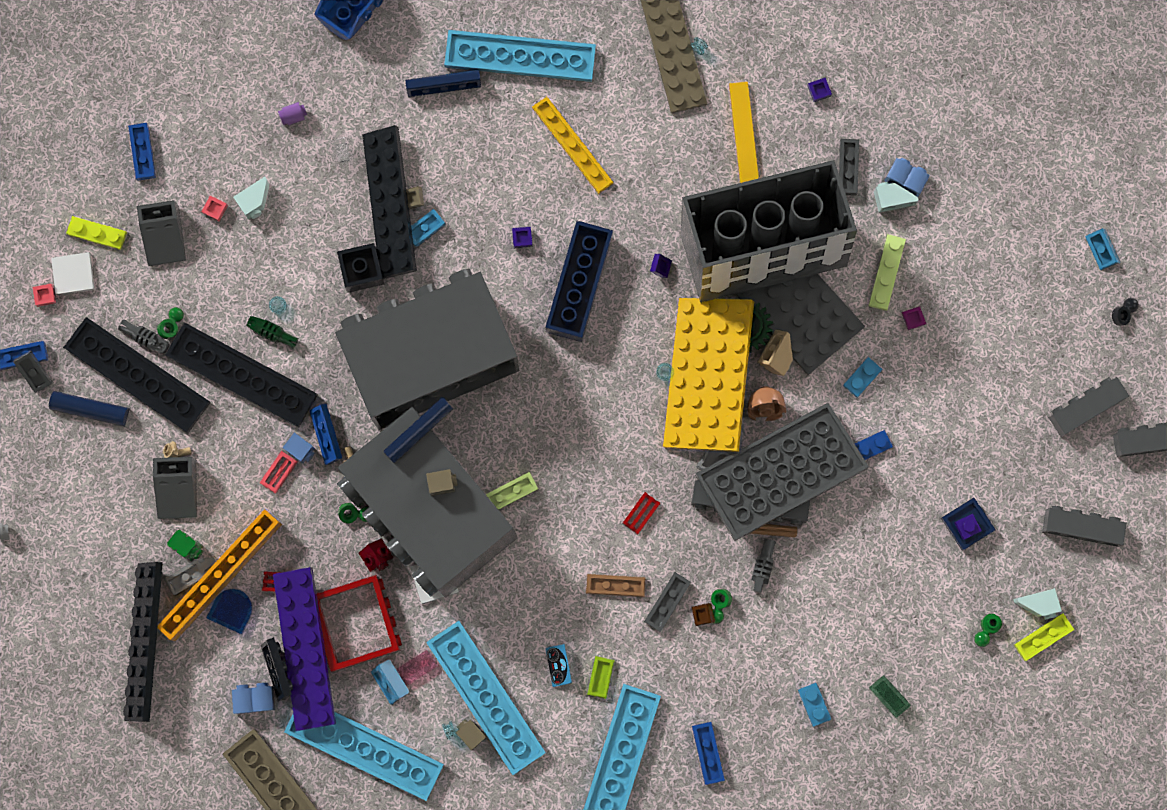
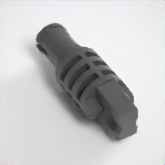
M125 319L120 322L124 326L119 325L118 330L132 336L135 342L148 349L166 353L170 343L157 333L143 326L137 327Z
M764 538L761 555H758L751 578L752 581H755L754 592L761 593L763 584L769 583L774 563L772 558L776 544L774 540Z

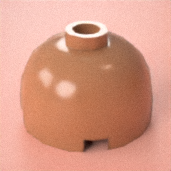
M767 386L761 387L753 392L748 400V415L752 420L756 421V417H767L765 421H775L782 417L783 412L786 413L784 397L776 389Z

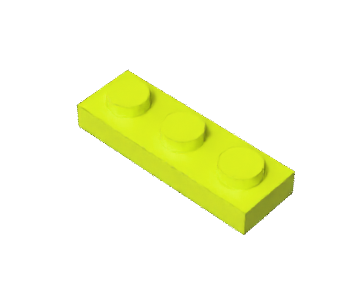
M72 216L66 234L121 250L127 232Z
M1064 613L1015 643L1014 647L1022 659L1027 661L1072 632L1074 628Z

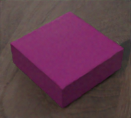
M920 306L902 312L908 330L927 324Z

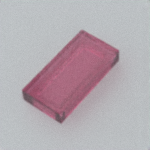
M425 650L396 670L405 685L408 686L436 668L437 665L429 652Z

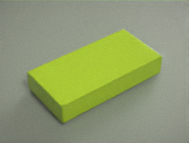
M595 656L587 695L607 698L615 660Z

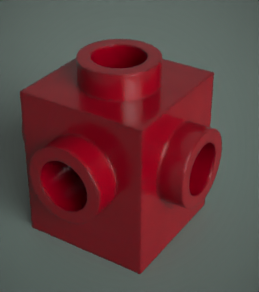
M382 538L369 543L359 552L370 573L377 569L379 572L389 566L388 562L394 558Z

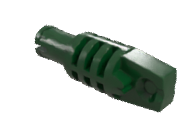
M250 316L246 324L247 327L258 335L274 343L281 342L292 349L295 348L296 344L291 341L297 343L299 338L284 332L282 327L266 319Z

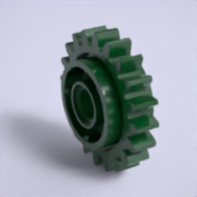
M759 302L753 308L750 353H752V347L759 350L758 344L766 346L763 340H770L771 338L767 333L773 332V329L768 328V326L773 325V321H767L771 314L764 315L767 309L764 307L760 310L761 304Z

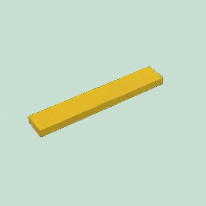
M748 82L729 83L739 180L742 183L759 179Z
M547 96L532 106V109L598 195L614 184Z

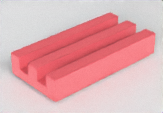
M281 451L260 481V484L277 493L298 461ZM283 457L286 458L270 483H266ZM291 461L292 463L287 468V470L285 471L275 487H272L277 478L280 476V474L286 467V465L288 464V462Z

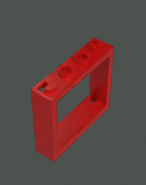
M377 575L317 593L325 654L331 672L401 651L399 647L402 646L401 637L399 634L396 635L394 630L397 624L394 615L390 616L388 611L391 608L389 598L384 597L382 591L386 589L383 579H379ZM373 583L391 646L338 663L320 600Z

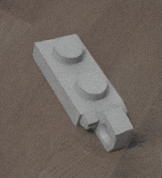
M212 556L207 560L204 557L196 559L165 578L164 580L173 596L196 584L217 561L216 557Z

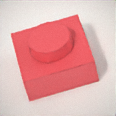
M209 196L201 212L214 220L220 221L228 205L215 197Z
M53 284L33 287L34 300L37 307L56 303Z

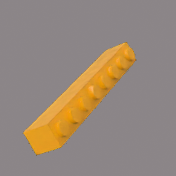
M264 509L158 624L157 628L167 638L176 641L282 524Z

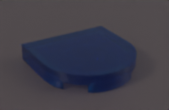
M225 590L216 597L206 618L239 634H243L252 615V602L249 596L241 590Z

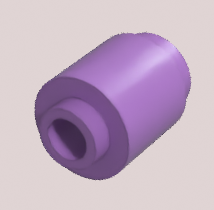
M299 102L285 106L282 110L278 111L282 124H288V126L305 120L304 116L307 115L304 104L300 105Z

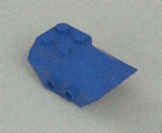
M320 0L314 15L328 30L341 39L349 40L357 33L365 21L371 18L373 10L376 7H380L384 0Z

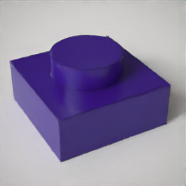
M826 78L810 82L807 85L813 102L829 98L832 95Z
M531 227L512 228L514 248L533 247Z
M654 254L650 272L661 278H668L672 260L662 254Z
M973 514L954 522L963 540L982 531Z

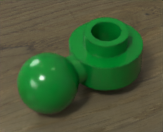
M178 307L170 309L168 313L169 319H164L158 324L157 332L160 337L170 339L177 334L178 326L176 322H180L184 317L182 309ZM164 327L169 329V333L164 331Z
M344 503L339 507L338 515L340 520L346 524L353 523L357 518L367 522L362 513L369 507L357 510L354 504ZM351 510L350 514H345L344 512Z
M717 589L712 593L711 602L715 606V609H713L714 624H719L724 620L722 609L729 607L732 602V595L726 589ZM722 595L725 597L724 602L721 600Z
M988 614L981 620L983 631L978 632L974 637L977 646H987L990 643L989 635L995 634L1001 629L1002 621L999 616ZM990 620L995 622V626L990 625Z

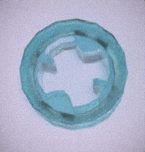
M695 37L694 43L690 44L692 49L699 55H703L704 50L708 49L707 43L698 37Z
M275 296L270 300L269 308L274 314H282L286 311L287 304L282 297ZM278 301H281L280 303L281 305L283 304V306L279 307L278 310H275L276 308L275 306H273V304H277Z
M668 363L660 364L656 370L657 377L662 381H668L673 375V367ZM667 367L669 369V376H661L662 371L660 369Z
M449 721L448 724H442L448 740H451V737H457L452 721Z

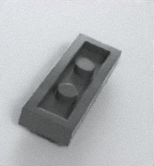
M840 139L839 176L846 195L856 196L858 194L859 139Z
M674 572L644 623L661 632L691 582Z

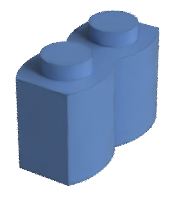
M896 158L884 181L889 182V184L896 183L919 197L930 175L927 174L925 169L910 165L908 160Z
M257 683L255 688H249L248 685H237V689L232 690L233 714L275 710L273 686H268V683Z

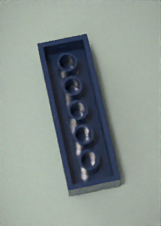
M576 221L546 323V333L578 342L583 341L612 241L613 230Z

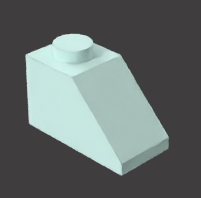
M266 177L258 180L233 197L248 220L259 217L262 214L261 211L265 208L270 185Z
M883 182L878 184L874 190L879 213L915 206L918 202L917 196L896 183L889 184V182Z
M1055 588L1013 599L1014 603L1037 617L1044 616L1045 620L1057 617L1056 613L1062 611Z

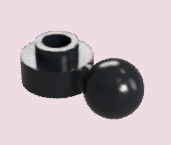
M1128 298L1124 301L1122 307L1114 308L1112 320L1115 325L1123 326L1130 322L1131 313L1139 308V303L1135 298Z

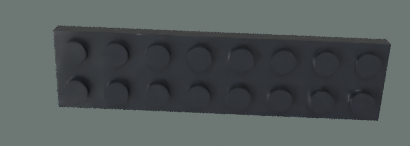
M393 125L362 134L376 249L383 279L417 271L399 127Z
M85 317L63 347L186 433L190 432L211 403L87 317Z
M185 322L165 354L168 358L298 428L318 396L312 390Z
M163 562L138 563L135 570L136 586L133 591L135 599L132 608L133 623L130 629L131 646L128 650L130 659L129 666L127 667L128 682L125 688L126 705L123 709L124 721L150 722Z

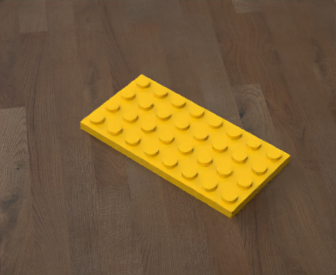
M679 298L664 431V448L739 452L754 308L753 300L714 299L700 303L699 298Z

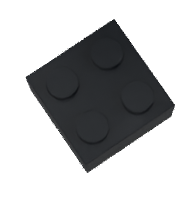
M374 243L337 251L347 293L384 285L377 249Z

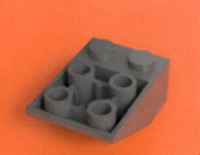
M175 200L137 206L139 227L148 266L186 261L180 209Z
M193 457L153 458V483L157 518L197 517V460Z

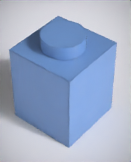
M295 432L283 446L285 451L303 464L305 461L309 462L315 454L313 452L315 448Z

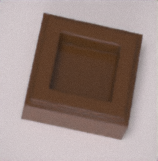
M711 603L692 607L695 626L715 622Z

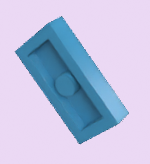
M434 209L411 226L413 244L416 248L446 225Z
M868 357L843 386L858 398L883 369Z
M817 683L798 689L812 727L831 720Z

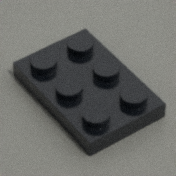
M273 637L267 639L261 645V649L277 701L279 702L292 695L293 686L291 680H287L285 674L287 672L286 663L284 660L281 661L279 655L281 653L280 644L278 641L275 642Z

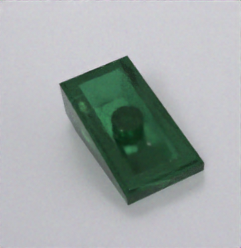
M884 675L869 687L894 718L899 717L911 706Z

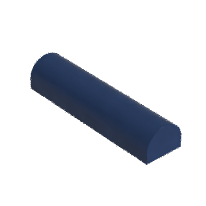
M479 70L405 80L408 97L481 88Z
M57 391L52 392L49 400L50 410L123 427L126 425L130 410L128 407Z
M444 398L438 400L384 450V454L395 463L453 410L451 405Z

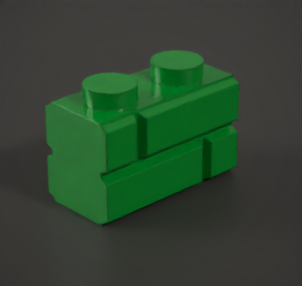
M180 529L176 530L167 542V546L190 561L199 559L203 553V545Z

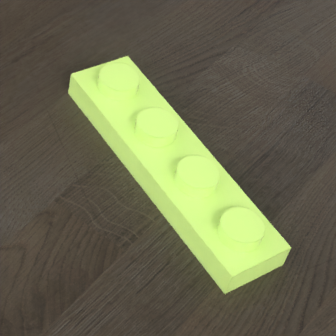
M887 234L868 306L885 311L888 310L906 239Z
M530 472L485 495L499 510L538 490V487Z

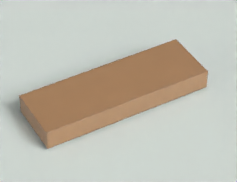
M587 574L586 594L645 597L646 577Z

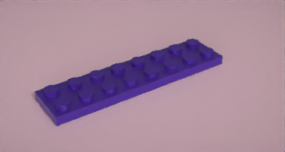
M313 567L273 574L288 680H291L293 686L291 702L296 731L334 725L336 720Z

